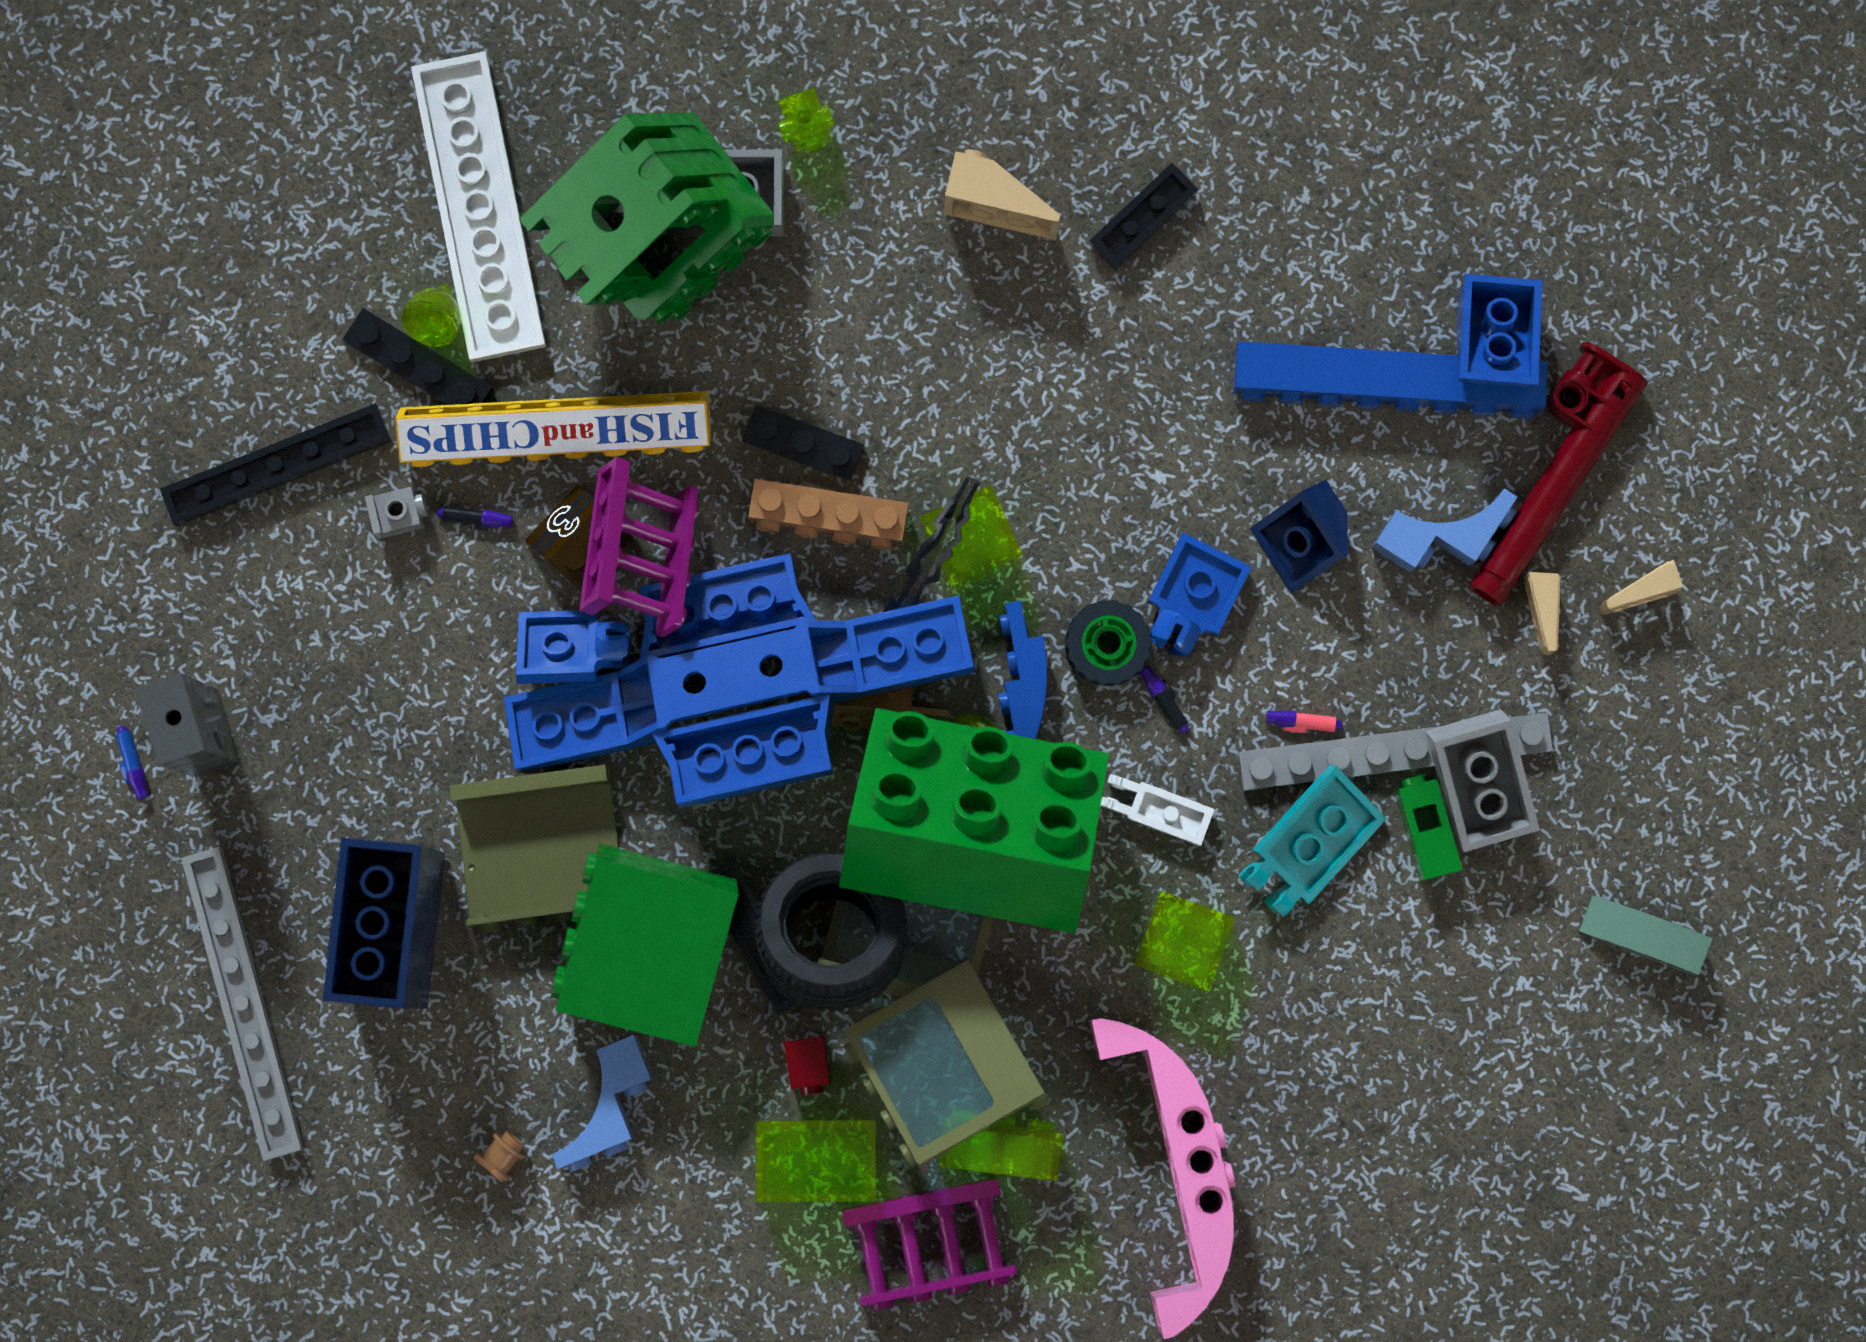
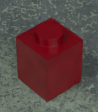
M825 1036L784 1042L790 1088H800L801 1096L823 1093V1085L831 1083Z

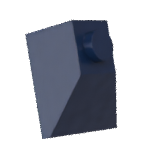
M1327 480L1301 491L1250 528L1291 593L1348 555L1347 511Z

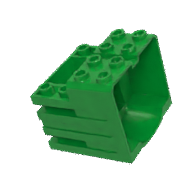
M695 113L625 114L519 220L528 231L551 229L538 244L547 256H551L559 266L557 269L566 281L590 279L577 292V295L585 305L600 303L607 305L614 301H620L625 304L635 319H654L657 324H661L670 317L674 322L685 317L692 310L690 304L698 296L704 297L718 286L719 283L716 279L720 276L719 270L722 268L726 272L734 270L745 260L743 254L751 246L757 247L765 242L772 234L769 229L774 226V213ZM622 204L624 219L621 226L613 231L605 220ZM692 225H701L705 232L656 279L649 274L637 259L668 228L682 226L688 228Z

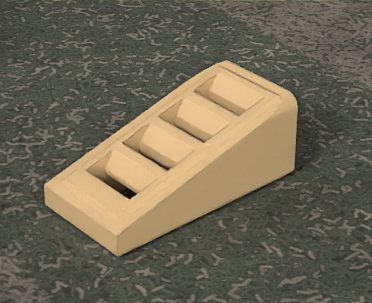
M1667 561L1608 598L1599 606L1601 614L1607 615L1672 596L1679 592L1683 585L1675 561Z
M1529 572L1524 576V586L1539 648L1542 655H1551L1558 650L1561 576L1557 573Z

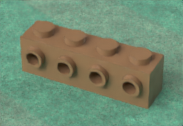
M754 479L748 518L751 524H756L757 530L779 533V528L795 530L794 535L802 538L817 539V535L821 534L833 536L832 541L841 544L855 545L856 540L871 542L872 548L893 551L894 546L903 547L909 505L907 502Z

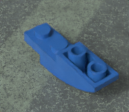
M1020 600L1005 603L1006 613L999 615L1003 638L1010 636L1013 648L1012 652L1006 653L1010 676L1018 674L1019 680L1005 682V692L998 693L1002 716L1010 715L1012 730L1006 731V733L1036 739L1046 699V651L1044 636L1028 638Z

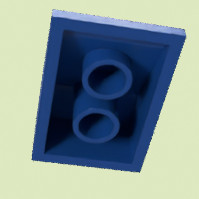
M1476 274L1464 275L1458 294L1456 327L1459 382L1526 388L1538 387L1543 280Z

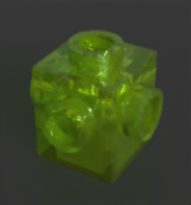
M814 87L778 100L783 120L778 121L777 124L784 143L792 142L795 153L802 150L805 153H812L825 147V142L831 140L829 127L835 126L828 104L820 105Z

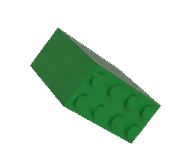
M599 843L596 854L588 853L582 883L588 884L586 892L578 890L573 907L571 921L577 922L576 929L568 928L565 936L561 959L567 961L565 967L558 965L554 976L550 997L557 999L556 1011L696 1047L738 898L737 880Z

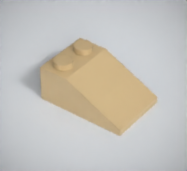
M970 149L965 150V153L955 152L945 192V215L1051 240L1057 239L1060 221L1059 213L998 163L987 159L985 153Z

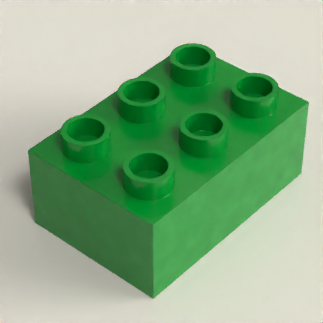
M875 708L848 822L839 887L1076 934L1091 869L1109 753L1085 749L1071 742L1054 743L1007 734L994 727L977 728L930 719L912 711L895 712Z

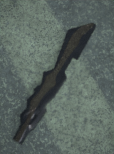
M966 476L959 491L949 499L933 522V525L936 526L934 533L922 543L905 570L909 580L898 600L890 597L882 612L918 605L924 585L940 581L941 564L953 557L952 548L962 540V526L971 518L970 503L980 485L976 479Z

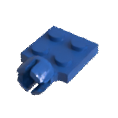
M1182 532L1147 602L1158 610V617L1150 631L1152 642L1163 649L1173 631L1179 635L1170 653L1186 657L1193 651L1199 637L1203 633L1217 638L1252 567Z
M579 610L519 612L516 659L517 684L596 681V674L602 668H624L629 666L631 656L627 655L631 653L632 643L630 633H628L630 629L628 623L622 621L601 622L598 621L597 613L590 615Z

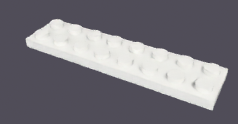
M484 51L412 66L411 70L469 360L473 363L545 348L546 342L522 223L519 220L520 213L488 55Z

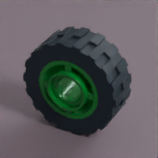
M1117 600L1097 601L1084 607L1070 622L1065 635V653L1069 659L1072 669L1074 668L1078 673L1077 675L1082 679H1086L1095 685H1120L1134 678L1144 668L1145 663L1149 659L1150 647L1152 646V638H1150L1149 634L1150 629L1148 624L1144 622V617L1132 609L1133 607L1129 604H1123ZM1111 633L1116 636L1118 649L1115 653L1105 654L1098 648L1097 641L1100 634Z

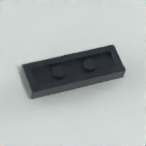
M1171 163L1089 240V245L1116 271L1198 193L1199 189Z
M758 405L755 406L742 440L743 443L850 482L864 449V444Z

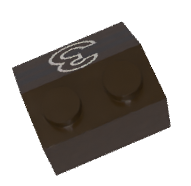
M577 484L525 541L582 592L594 497ZM621 532L619 547L623 549L634 536Z

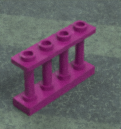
M616 457L598 470L579 611L595 615L613 602L658 617L656 635L664 638L682 626L687 614L684 601L686 589L691 580V573L688 571L690 555L695 546V538L692 534L694 520L699 512V503L697 502L698 488L689 485L677 495L671 497L632 483L631 478L628 477L630 461ZM626 497L670 512L669 530L666 531L627 517L626 512H624ZM621 532L666 547L664 566L622 552V548L619 547ZM619 567L662 582L660 602L618 588L615 582L616 568Z
M994 1177L843 1209L842 1215L845 1227L854 1225L855 1232H859L871 1290L869 1294L860 1295L861 1306L870 1305L871 1311H877L893 1307L894 1299L909 1297V1302L915 1303L932 1299V1291L948 1289V1294L954 1295L971 1291V1283L986 1280L987 1287L1011 1282L1010 1275L1017 1274L1015 1263L1003 1265L991 1204L995 1203L993 1196L1001 1195L998 1178ZM970 1201L971 1208H976L988 1269L964 1273L952 1212L956 1211L954 1204ZM931 1209L932 1216H937L949 1277L925 1281L913 1220L917 1219L916 1212ZM892 1217L893 1223L898 1224L910 1285L887 1290L874 1228H878L877 1220Z

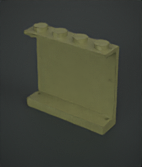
M599 765L449 785L451 801L455 802L457 807L470 918L465 920L466 926H477V933L500 931V923L516 921V928L540 925L539 918L554 916L555 923L571 921L578 890L586 892L588 884L582 883L588 853L596 854L599 843L619 848L609 767Z

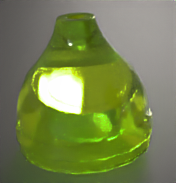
M440 284L436 288H426L416 293L404 307L401 323L405 331L416 341L432 347H443L450 344L458 334L461 311L453 297L452 288L446 284Z

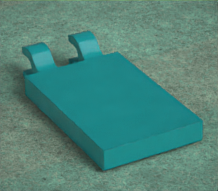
M1330 764L1252 849L1259 856V859L1246 866L1238 877L1248 887L1252 886L1258 891L1275 873L1285 884L1273 891L1265 899L1264 903L1275 914L1278 912L1284 917L1291 911L1299 899L1306 904H1310L1387 818L1337 766Z

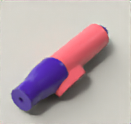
M1267 710L1265 723L1276 724L1284 727V731L1306 733L1307 729L1335 732V730H1340L1343 726L1340 720L1331 716L1296 713L1295 711Z

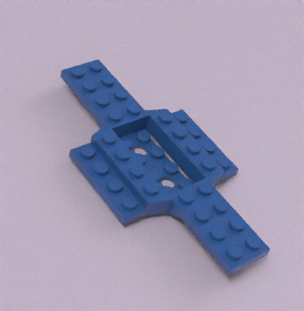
M791 553L691 575L684 601L687 614L680 628L664 638L657 636L658 617L644 613L645 628L638 661L617 672L596 676V681L569 682L504 697L514 769L518 774L657 743L670 766L676 804L680 809L833 775L828 743L830 741L835 703L975 673L959 595L846 621L815 620L799 592ZM662 582L639 587L640 594L660 602ZM771 657L780 659L783 667L778 675L768 677L761 673V665L766 659ZM691 675H702L706 679L705 688L697 694L686 692L684 689L686 679ZM803 693L813 696L811 698L668 729L673 722H681L713 713H722L727 710L762 704L785 697L799 696Z

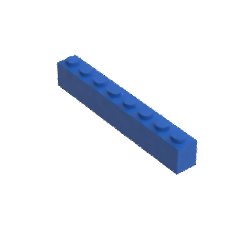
M1238 341L1235 347L1232 394H1241V400L1248 402L1264 401V396L1280 397V403L1302 404L1304 398L1318 399V405L1326 407L1341 406V401L1357 402V407L1361 409L1380 408V403L1395 404V410L1403 412L1418 411L1419 406L1434 407V412L1438 414L1457 413V408L1472 409V415L1480 417H1491L1496 415V411L1511 412V417L1515 419L1534 418V413L1539 414L1546 407L1548 361H1539L1538 387L1526 388L1459 382L1457 355Z

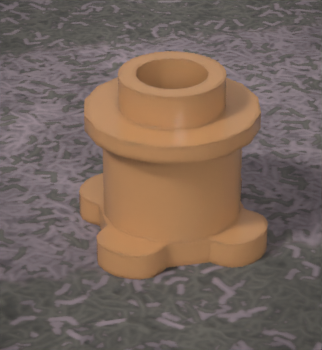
M506 1131L503 1135L495 1132L493 1134L494 1141L484 1153L477 1152L473 1158L496 1179L504 1182V1180L508 1181L511 1177L508 1172L519 1159L524 1160L526 1157L521 1151L525 1145L509 1131Z

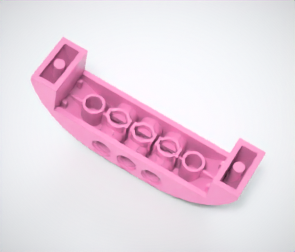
M1102 1018L1088 1020L1097 1059L1103 1060L1144 1051L1196 1282L1150 1292L1159 1333L1163 1339L1172 1338L1187 1328L1206 1309L1218 1291L1229 1265L1234 1241V1214L1229 1188L1236 1187L1231 1164H1227V1161L1223 1162L1220 1149L1226 1147L1224 1131L1221 1124H1218V1122L1214 1123L1208 1101L1196 1077L1183 1060L1168 1046L1145 1031L1118 1021ZM1194 1110L1199 1116V1124L1195 1130L1185 1132L1181 1126L1182 1116L1186 1112ZM1198 1150H1205L1208 1155L1207 1165L1201 1170L1194 1171L1190 1165L1191 1156ZM1207 1190H1215L1217 1194L1216 1204L1210 1209H1201L1199 1205L1200 1196Z

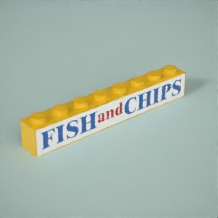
M708 391L400 407L395 417L400 463L411 462V465L414 467H426L433 465L434 461L449 460L450 464L464 465L471 463L473 459L488 458V461L491 463H502L511 460V457L526 456L527 460L540 461L556 454H565L566 458L578 459L586 457L588 453L603 452L605 456L616 457L622 456L630 450H642L643 454L654 455L663 453L667 448H680L682 452L691 453L703 450L704 446H710L711 441Z

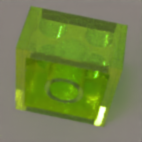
M992 485L975 492L970 503L971 518L962 526V540L952 548L953 557L941 564V570L951 592L1017 564L1023 559V553ZM968 495L959 498L954 515L939 543L933 549L937 561L946 546L956 538L955 526L957 525L962 505ZM945 505L920 516V523L927 538L934 533L936 526L933 525V522Z
M1159 891L1132 966L1208 993L1215 978L1235 917L1167 892Z

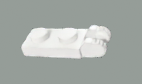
M1110 774L1107 782L1112 787L1136 793L1131 807L1110 797H1102L1101 807L1128 816V820L1197 846L1202 845L1215 809L1144 782L1138 784Z

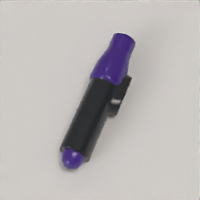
M445 506L437 511V516L443 519V521L470 524V529L492 531L493 528L497 527L511 528L513 523L512 515H505L490 510L482 511Z
M1147 666L1139 673L1151 697L1155 699L1175 731L1187 733L1188 721L1174 701L1176 695L1166 680H1161L1154 674L1150 666Z

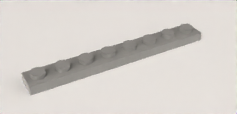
M1548 713L1509 717L1512 721L1520 756L1553 751ZM1438 727L1238 752L1242 788L1243 791L1312 783L1330 764L1337 766L1347 778L1435 767L1425 731Z
M216 847L182 857L183 868L262 1159L267 1161L304 1150L222 847Z

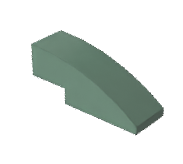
M1594 895L1591 897L1579 929L1580 933L1689 975L1700 974L1713 939L1675 923Z

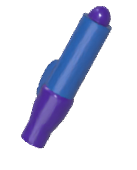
M119 726L115 736L123 762L120 763L122 776L125 782L132 787L137 800L147 798L149 794L146 776L141 766L131 731L125 726Z

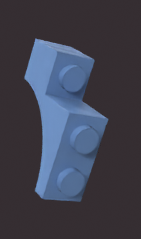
M1503 489L1494 501L1481 512L1469 518L1448 523L1425 522L1396 511L1371 548L1408 572H1412L1417 565L1421 568L1425 567L1436 550L1430 546L1432 542L1469 566L1476 562L1477 559L1484 562L1496 542L1491 540V537L1498 527L1505 530L1516 514L1517 510L1511 506L1517 499V496Z
M632 1035L597 1050L601 1065L602 1085L596 1111L587 1127L572 1143L552 1154L557 1169L567 1166L571 1173L592 1164L589 1157L591 1155L604 1151L606 1157H610L629 1149L626 1141L635 1137L618 1093L624 1092L625 1097L629 1098L648 1090L645 1082L654 1079L637 1035Z

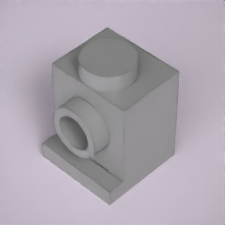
M412 487L375 496H365L373 534L379 539L425 528L422 518L428 516L426 501L423 494L417 495ZM397 503L402 504V513L398 516H392L390 513L391 507Z

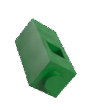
M1423 774L1402 780L1403 788L1395 790L1394 794L1419 882L1463 870L1437 779L1426 781Z

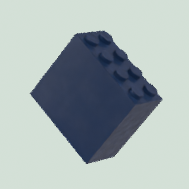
M341 838L322 1001L404 1009H428L445 860L444 852L423 845Z

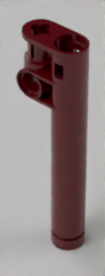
M1582 342L1579 347L1582 353L1571 370L1565 371L1547 399V407L1550 413L1572 429L1480 567V572L1476 573L1469 584L1472 592L1494 606L1501 607L1509 596V591L1513 590L1648 384L1647 380L1639 372L1590 342ZM1590 363H1591L1590 369L1588 370L1587 373H1585L1586 369L1588 368V366H1589ZM1616 388L1624 392L1621 399L1613 395ZM1561 392H1568L1573 395L1576 400L1575 408L1564 407L1559 400V394Z

